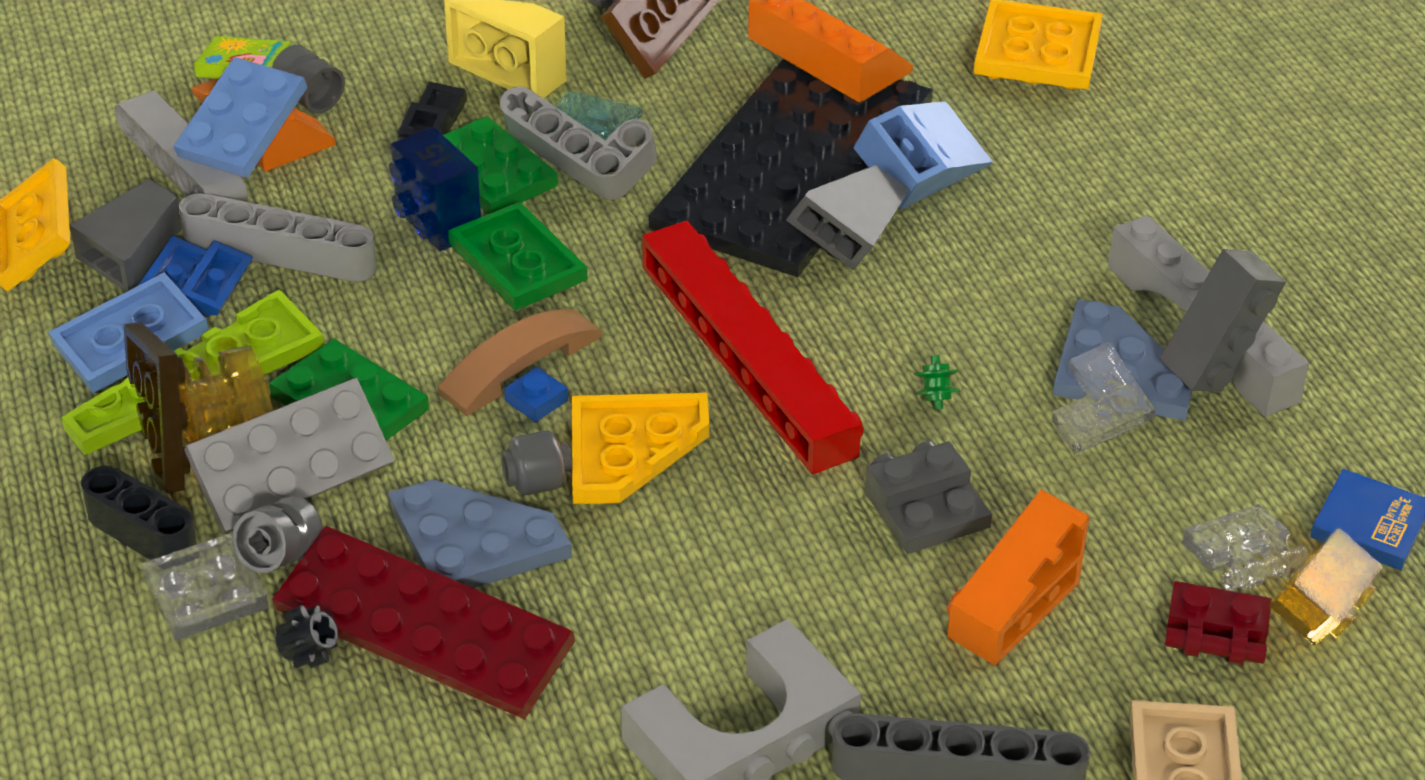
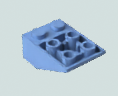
M946 101L899 106L868 121L854 146V149L868 167L879 166L910 189L899 205L901 210L993 163Z

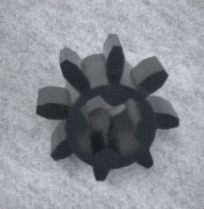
M301 605L286 611L284 616L287 622L277 626L275 629L277 631L276 645L279 653L286 660L292 661L294 668L307 664L313 668L330 661L327 650L338 647L336 642L338 630L334 620L327 613L321 612L318 605L307 610Z

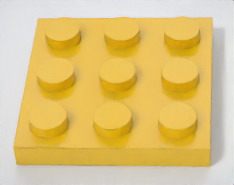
M990 0L975 58L973 74L983 75L991 79L1005 78L1020 80L1029 84L1041 83L1062 86L1066 89L1089 90L1103 13L1005 0Z

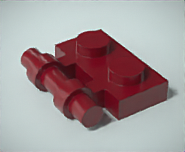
M1174 581L1164 646L1184 650L1183 655L1198 657L1199 653L1228 658V663L1242 666L1244 661L1264 664L1267 652L1266 640L1269 630L1272 598Z

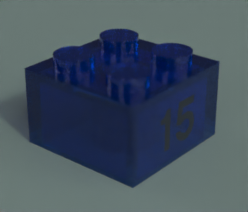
M433 126L391 143L392 162L389 163V170L394 180L395 195L392 197V203L396 213L400 218L408 220L423 240L427 239L441 252L452 247L449 244L448 230L481 217L478 167Z

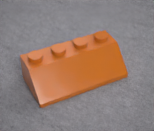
M749 0L748 38L859 103L913 72V65L890 48L805 0Z

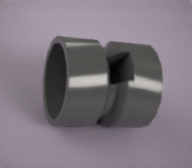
M302 45L286 47L273 62L272 68L304 77L307 89L298 103L313 113L329 111L337 104L343 94L345 78L342 71L324 59L319 58L315 53Z
M289 497L250 511L239 518L233 528L232 542L235 553L241 563L252 571L266 573L286 566L290 562L302 559L323 530L319 514L310 503L298 497Z

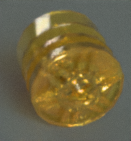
M248 344L218 352V374L212 375L204 359L199 357L193 359L195 380H192L191 374L186 364H184L185 384L179 385L180 402H184L188 415V427L186 430H182V434L187 438L189 444L209 437L208 434L214 435L273 411L261 367L255 353Z

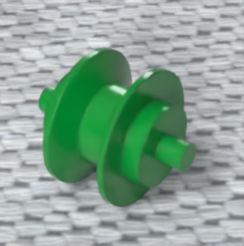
M933 355L931 356V365H922L923 372L914 373L915 376L923 378L924 388L917 391L915 395H925V401H934L935 409H944L943 400L952 399V392H960V389L951 386L950 376L959 372V369L950 370L949 363L940 364V356Z

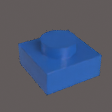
M535 367L504 388L505 402L534 422L539 421L568 401V387L538 367Z

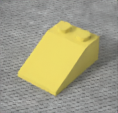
M444 0L449 63L508 90L513 87H525L542 98H545L567 81L564 16L534 3L507 0Z

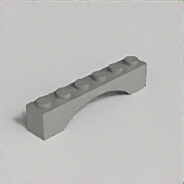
M1149 215L1113 228L1108 268L1132 291L1147 290L1159 293L1174 301L1187 312L1210 271ZM1263 321L1256 333L1254 343L1246 350L1234 370L1232 379L1237 391L1264 417H1267L1301 402L1309 362Z

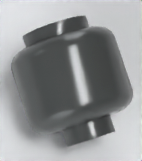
M551 431L516 436L509 441L507 450L501 451V464L508 487L514 486L521 495L556 490L564 483L565 471L572 470V458L568 444H559L557 437Z

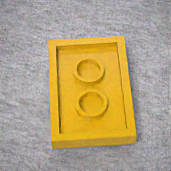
M56 158L50 160L0 199V286L6 291L11 290L21 281H28L39 267L51 258H57L62 255L70 244L66 166Z

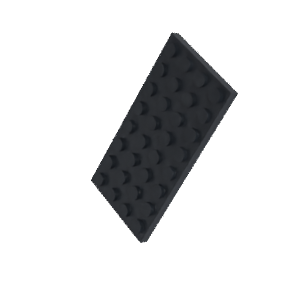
M783 58L649 214V229L656 231L687 220L698 234H703L706 237L711 249L799 277L821 246L786 221L788 216L808 191L869 168L854 149L869 120L899 106L931 103L933 89L918 85L913 81L899 79L859 103Z

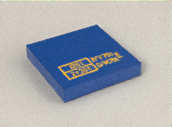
M1342 469L1313 524L1310 538L1402 571L1425 523V497Z

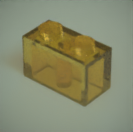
M1338 527L1311 552L1269 607L1315 646L1328 633L1337 638L1355 618V615L1350 612L1351 608L1354 606L1356 609H1359L1373 595L1377 587L1371 582L1383 566Z

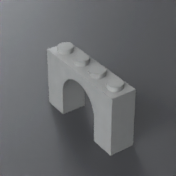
M786 619L747 640L746 674L781 712L772 723L748 733H725L711 729L700 723L663 684L621 706L622 741L657 780H769L772 775L794 763L799 764L806 761L814 752L832 743L835 723L841 717L848 714H860L861 693Z

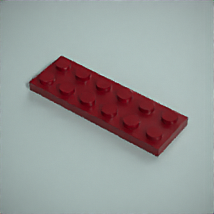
M328 526L323 528L272 598L276 610L283 613L301 605L306 610L318 605L321 612L327 613L334 620L339 638L524 720L575 643L573 630Z

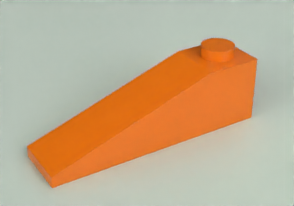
M212 79L193 86L192 93L203 103L219 79ZM294 108L257 164L265 172L336 145L335 138L316 118Z

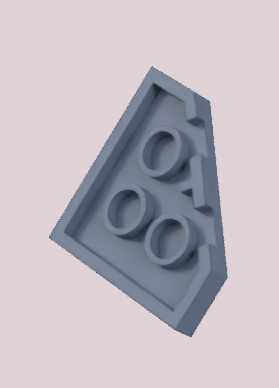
M1077 300L1055 378L1053 395L1186 421L1192 390L1160 360L1165 350L1121 307L1097 301Z
M428 480L388 492L389 507L418 564L469 587H480L572 557L571 542L552 512L436 480Z

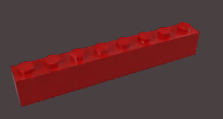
M687 220L642 235V268L807 470L814 475L859 458L860 441L864 429L858 414L848 409L839 398L835 387L824 381L816 371L813 362L809 358H805L794 346L790 335L787 332H782L772 320L768 309L758 304L752 297L747 285L744 282H740L730 271L725 259L719 258L710 248L706 237L703 234H698Z

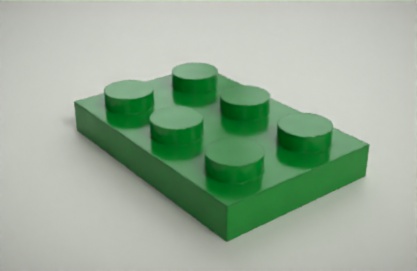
M489 116L477 119L468 125L422 144V154L425 156L430 155L425 151L426 147L437 144L444 148L442 154L439 153V148H431L430 151L435 153L436 156L425 159L428 163L450 154L453 156L437 163L438 167L432 166L488 214L519 201L522 203L558 186V173Z
M520 201L448 230L449 244L514 311L588 280L587 266Z
M332 339L269 382L271 397L287 406L357 378L386 441L429 410V400L426 394L336 339Z

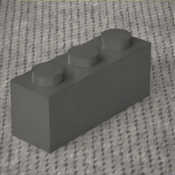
M1223 249L1160 360L1192 391L1222 392L1224 387L1232 380L1234 370L1244 353L1254 343L1256 333L1266 316L1275 307L1278 296L1286 281L1253 251Z

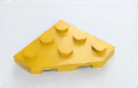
M671 393L572 396L573 504L621 503L709 437L708 394Z

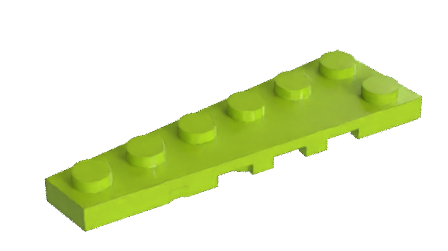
M277 290L237 313V321L220 330L215 326L201 334L202 342L185 351L179 347L174 350L177 357L183 359L185 366V384L179 385L180 402H184L186 410L302 359L324 345L323 334L281 290ZM126 378L121 384L107 389L61 416L64 431L84 455L94 452L142 430L136 406L137 403L144 402L143 397L139 398L137 396L134 384H130L129 378Z

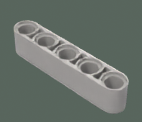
M152 90L115 105V115L124 134L186 197L191 194L203 193L247 201V189L241 176L177 156L173 146L188 123L157 92Z
M203 193L191 194L180 201L179 211L184 240L206 250L215 240L253 256L252 261L347 281H364L376 273L374 236L372 231L363 225Z

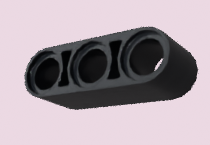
M112 466L95 467L82 476L81 488L88 519L93 526L166 569L177 570L185 568L196 560L198 547L191 513L185 507Z

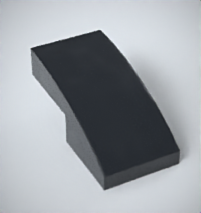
M429 81L419 103H411L398 130L399 137L427 143L443 134H447L468 99L466 90Z

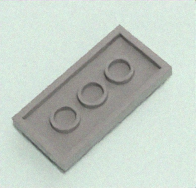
M357 378L191 443L184 448L222 535L233 531L238 519L250 511L268 506L283 498L298 497L308 500L387 467L395 461Z

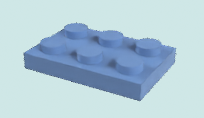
M234 57L173 147L177 156L248 178L306 91L307 85L304 77Z
M164 272L49 331L48 334L52 345L93 394L128 375L126 370L123 324L142 322L173 351L201 337V334L208 331L209 327L206 318Z

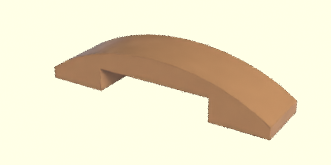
M556 309L529 316L499 331L469 353L438 386V394L464 415L468 416L501 396L500 383L557 349H560L568 356L601 338L602 330L574 309Z

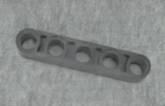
M858 713L843 716L835 723L831 765L833 772L842 780H1086L1090 748L1084 738L1075 733L1065 731Z

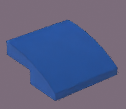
M172 236L139 285L165 272L203 316L218 315L252 263L253 256L215 240L206 250Z

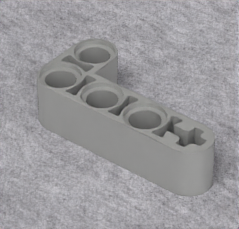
M510 88L500 98L501 111L508 132L513 137L602 198L615 200L624 196L657 161L658 154L651 127L645 121L640 119L625 121L604 140L528 88Z

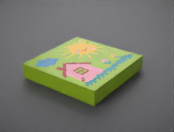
M215 36L195 61V76L220 79L234 57L272 68L278 54L286 47L291 46V41Z

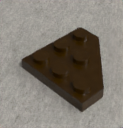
M142 322L123 324L126 370L129 382L134 384L137 396L139 398L143 397L144 402L137 403L136 406L143 437L148 439L152 453L158 455V458L151 459L150 463L154 480L166 493L184 491V475L190 473V462L184 451L185 447H182V430H186L188 427L186 406L184 402H180L179 385H184L186 378L183 359L177 357V354Z

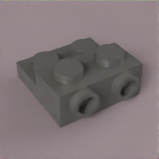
M924 441L917 445L912 453L899 457H894L890 453L882 454L874 459L871 465L867 466L865 494L907 554L991 528L992 513L970 485L971 469L950 441L938 445L933 441Z

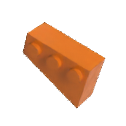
M1040 489L966 585L951 598L947 607V614L949 615L947 637L994 666L998 664L1079 584L1090 516Z

